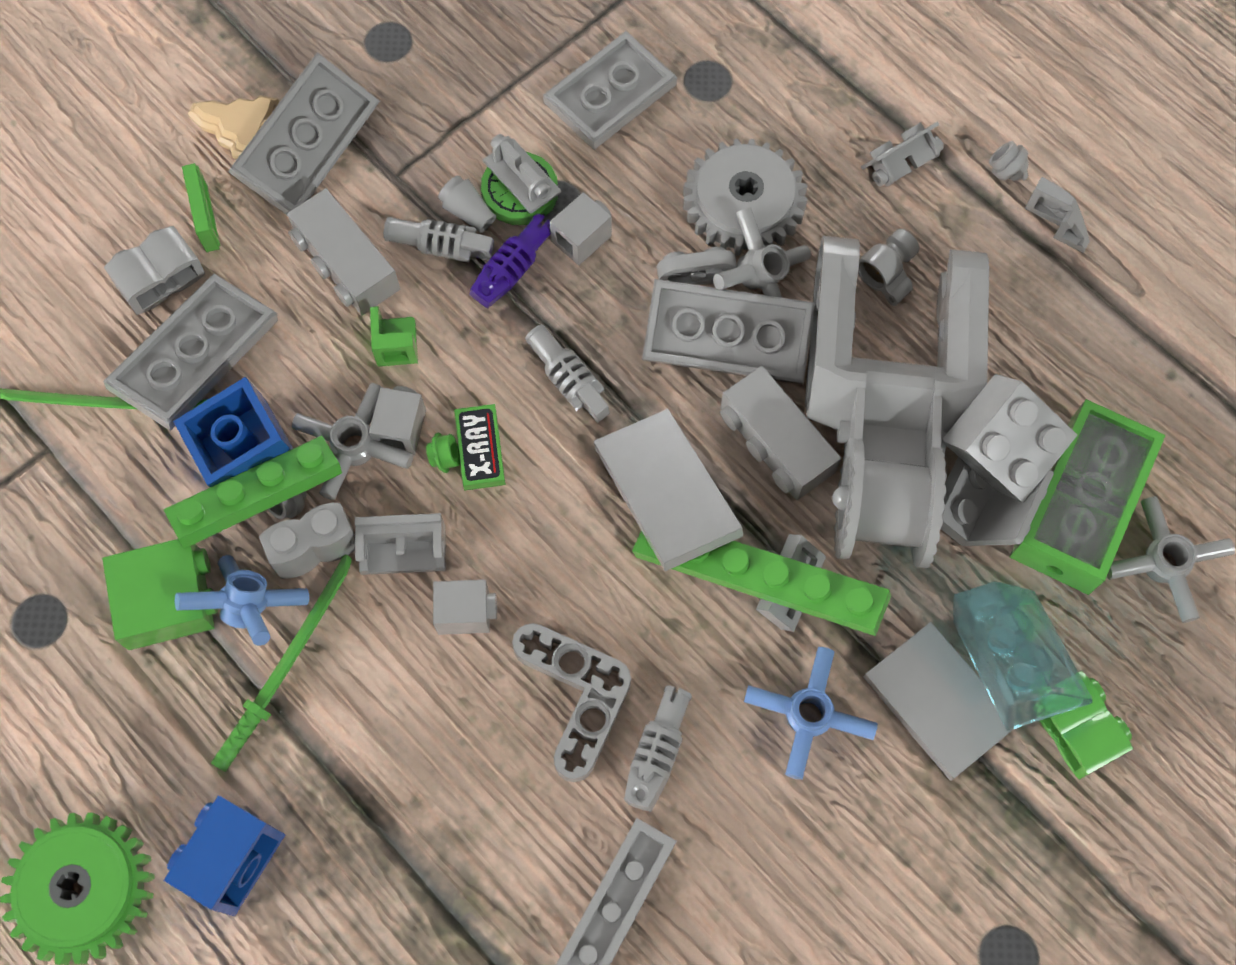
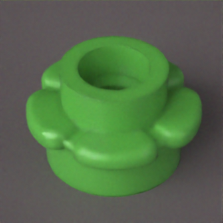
M436 433L432 438V443H428L426 446L427 458L433 468L438 467L443 473H448L449 468L460 465L459 447L452 434L442 436L441 433Z

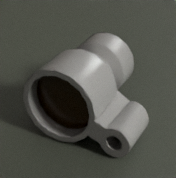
M897 229L886 240V245H874L859 259L858 275L872 289L881 291L886 300L893 306H896L913 290V284L903 270V262H909L919 253L920 248L917 240L908 231Z

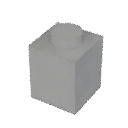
M584 192L581 193L550 221L551 242L577 265H580L612 236V216L609 209L601 201H593Z
M396 386L393 389L380 387L369 429L371 439L415 455L426 413L422 395L404 386Z
M486 580L433 581V625L438 635L490 633V619H497L496 593H489Z

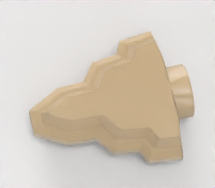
M260 95L254 100L238 98L229 104L215 100L196 102L192 104L188 116L202 131L216 135L219 145L231 150L233 159L237 160L280 101L277 98Z

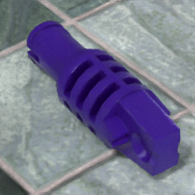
M536 214L518 236L509 237L484 265L470 289V296L484 307L489 308L510 291L535 262V252L551 235L550 220L542 224L541 222L545 217L541 214Z

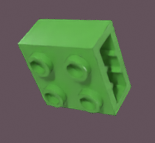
M175 539L102 558L115 641L127 650L215 629L212 614L218 613V609L177 611L175 608L176 593L213 591L212 588H207L205 574L211 572V566L205 548L200 549L196 544H193L183 549L180 541Z

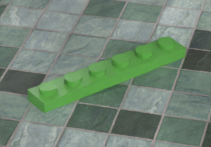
M641 530L632 552L636 558L662 566ZM736 541L729 542L672 568V570L873 636L877 634L891 598L889 589Z

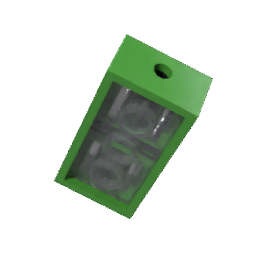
M1085 399L1068 424L1078 436L1050 469L1054 472V475L1047 488V494L1042 499L1031 522L1030 531L1021 544L1014 545L1009 558L1089 595L1107 577L1166 435Z

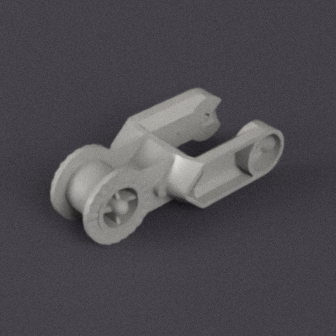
M822 236L814 280L813 302L815 303L809 342L805 406L807 418L837 429V442L844 443L843 466L840 470L839 488L833 492L832 496L833 504L837 507L835 513L837 522L834 527L836 533L834 537L835 556L838 559L848 560L852 554L855 541L911 547L914 566L928 569L934 561V555L937 552L936 545L940 540L939 531L943 525L942 516L945 511L944 496L947 492L945 487V480L947 478L945 467L947 463L944 460L946 445L941 440L987 384L989 258L987 253L950 249L947 271L940 274L937 293V367L852 357V342L856 317L854 310L860 242L859 239Z

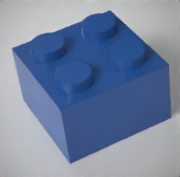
M247 377L242 378L173 421L209 487L294 449L266 399Z
M218 795L214 803H207L198 814L194 823L197 829L188 843L180 845L172 854L167 864V869L170 871L163 881L210 910L236 916L286 834Z

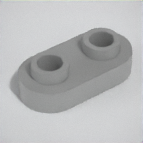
M712 247L704 252L688 254L684 252L669 253L657 264V273L659 280L705 285L713 284L714 275L736 268L737 264L733 252L723 247Z

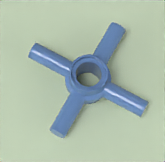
M225 555L218 561V566L226 582V585L220 591L179 592L175 595V608L177 611L221 609V620L235 628H247L252 642L257 646L265 645L270 640V634L261 617V612L266 607L302 606L309 603V591L307 588L266 590V579L254 571L240 570L234 557L231 555Z
M817 648L808 687L799 690L792 697L748 685L744 703L785 714L789 725L796 732L785 773L786 776L794 779H803L813 737L822 735L829 728L874 740L878 723L834 710L830 697L825 693L835 653L829 648ZM804 703L814 704L821 712V720L818 722L806 721L800 715L799 706Z

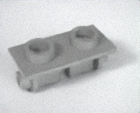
M920 122L900 134L904 140L900 144L893 146L891 141H888L870 152L873 159L862 165V170L872 165L875 170L873 173L875 183L878 186H890L896 180L912 172L905 158H909L914 169L937 158L944 145L942 140L938 136L934 137L930 130L939 126V123L936 122L924 129Z
M498 134L492 139V153L485 157L483 162L530 214L561 193L560 188L514 138L511 139L509 136L504 137L502 134Z

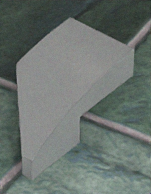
M1041 177L1025 209L1060 226L1053 238L1084 253L1090 240L1076 198L1055 183Z

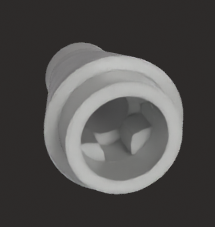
M459 175L453 177L445 184L438 195V199L443 203V209L470 224L480 233L486 231L496 219V215L489 209L469 179L464 180Z

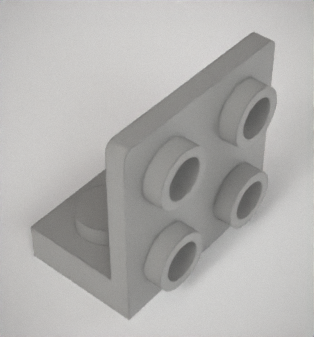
M958 457L945 483L947 492L944 496L945 511L942 516L943 525L941 530L961 546L1021 544L1030 531L1031 522L1042 499L1047 494V488L1054 472L1049 470L1022 503L995 491Z

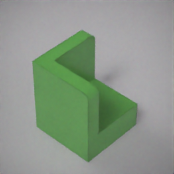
M379 306L370 307L371 347L377 366L417 364L418 352L415 319L413 317L383 319Z

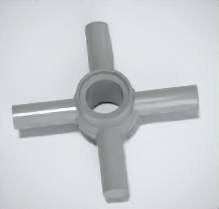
M751 207L737 211L736 215L749 251L738 260L736 268L714 275V286L718 290H723L742 283L749 289H762L764 295L782 298L777 283L787 276L790 266L810 259L811 251L809 247L802 245L784 251L783 248L775 244L765 246Z
M370 383L356 415L342 417L333 425L299 413L293 419L292 429L315 437L322 435L326 441H329L331 450L340 464L342 474L325 481L319 492L320 495L327 499L335 500L350 466L362 465L369 461L371 457L405 469H409L411 466L413 453L371 439L369 435V425L373 418L380 385ZM349 437H362L358 444L350 447L344 446V442Z
M1158 497L1146 498L1140 503L1154 541L1148 546L1146 554L1143 556L1113 561L1107 578L1111 580L1146 573L1152 580L1158 583H1169L1182 623L1197 620L1200 617L1186 576L1192 571L1195 562L1234 555V543L1228 538L1194 545L1185 536L1170 534ZM1163 552L1173 556L1176 566L1170 565L1164 559Z

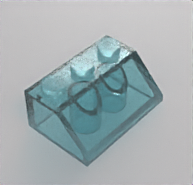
M994 581L954 594L953 622L1006 731L1092 703L1093 698L1035 591Z

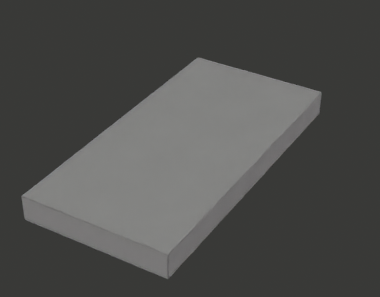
M317 52L228 172L287 215V213L311 198L380 100Z
M213 274L103 381L105 387L171 431L175 427L173 421L192 410L278 321L277 312L218 275Z
M654 279L642 360L744 376L763 366L774 380L803 384L815 303Z
M669 409L594 440L595 450L664 571L743 537L741 524Z

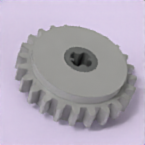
M734 139L733 145L729 147L720 142L716 153L708 148L705 151V160L696 158L694 170H688L687 181L684 183L683 210L688 211L687 222L695 223V234L701 235L706 233L707 245H711L716 241L720 243V247L725 249L727 247L734 248L735 255L739 256L742 249L745 250L748 247L736 212L751 207L763 244L768 246L775 241L780 246L784 245L786 234L794 236L797 224L802 223L808 200L805 197L807 184L801 183L803 172L801 170L793 171L795 163L793 158L784 161L782 159V149L773 152L769 150L770 143L766 142L761 147L755 145L754 139H750L748 144H741L739 139Z

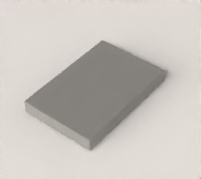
M625 31L543 94V101L595 150L677 85V76Z
M931 622L863 676L950 781L1019 725L1018 721Z

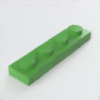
M321 435L163 510L183 549L342 474V470L337 458Z

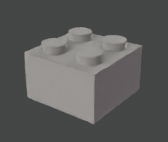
M995 374L941 441L995 491L1023 503L1078 435L1022 381Z

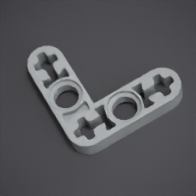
M534 623L525 624L516 631L512 641L517 659L530 668L583 691L554 754L555 769L560 777L570 782L582 781L592 772L627 697L631 685L630 671L621 661L542 625ZM534 635L539 636L540 645L552 651L553 643L559 644L553 652L551 665L545 664L548 657L542 651L534 649L531 655L525 654L526 649L522 641L524 639L531 641ZM567 652H577L584 659L583 668L575 674L565 673L559 666L560 658ZM592 660L599 662L596 666V672L609 676L612 670L619 673L618 680L623 685L621 687L614 685L610 691L605 690L604 680L593 674L591 683L585 682L584 680L591 670ZM588 709H599L605 715V725L599 731L590 732L581 726V715ZM575 732L582 739L597 743L593 749L587 743L585 744L581 758L586 762L584 768L576 766L573 772L566 770L567 762L562 757L565 753L572 755L575 752L578 739L570 738L572 733Z

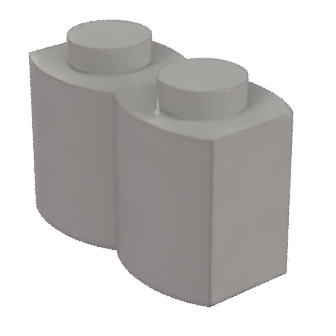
M174 226L153 231L140 246L119 251L104 266L109 277L136 315L157 307L171 294L190 287L205 274L199 259Z
M341 503L319 505L308 511L300 520L292 519L278 522L267 528L259 536L269 564L282 579L302 576L313 570L320 562L340 560L344 555H350L355 551V532Z

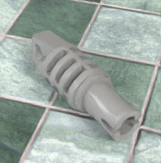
M387 217L384 226L383 236L385 241L416 246L422 254L441 256L458 261L470 262V257L490 260L495 247L492 237L476 234L477 229L474 227L456 225L455 223H445L444 221H435L433 219L417 223Z
M543 324L533 328L526 335V342L545 363V374L573 408L578 411L584 407L597 423L609 415V406L599 395L605 388L576 353L568 348L563 349Z
M665 686L664 695L655 720L649 721L645 725L630 766L624 800L627 804L651 812L668 782L683 740L679 728L692 695L680 688L678 692H675L676 688L673 686Z

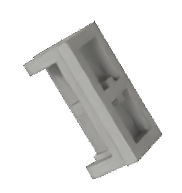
M441 513L355 517V559L359 561L360 574L446 571V530Z

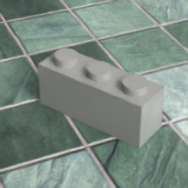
M327 188L287 213L293 228L288 232L291 239L301 252L308 249L313 255L311 262L323 279L331 277L336 284L333 287L334 291L346 307L353 304L357 311L364 315L370 311V307L377 306L400 290L395 270Z
M760 366L723 392L720 407L722 419L731 430L735 431L738 429L747 440L746 446L751 455L757 461L761 462L763 460L773 471V480L784 493L790 492L798 501L836 473L841 457L763 366Z

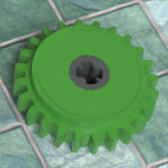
M91 812L87 813L83 823L81 815L69 813L67 825L62 820L53 818L50 820V832L40 828L34 829L33 833L37 841L33 845L21 841L19 847L25 854L21 860L16 858L9 859L8 864L16 870L14 876L2 877L1 882L11 886V893L1 896L0 902L11 904L12 910L2 916L3 921L17 923V926L9 934L11 938L22 939L27 937L21 948L23 951L34 952L39 949L37 959L41 961H50L54 957L55 964L68 965L71 958H73L75 964L84 965L88 963L89 952L94 959L106 958V945L113 949H121L123 942L120 935L123 932L131 935L137 933L136 927L131 922L134 917H147L148 913L143 908H140L142 900L153 899L154 894L144 890V883L154 880L155 874L143 871V866L152 860L151 856L137 854V851L141 849L144 842L136 837L127 841L132 832L130 827L121 825L116 828L117 820L108 816L100 823V815ZM76 881L84 886L80 895L72 890Z

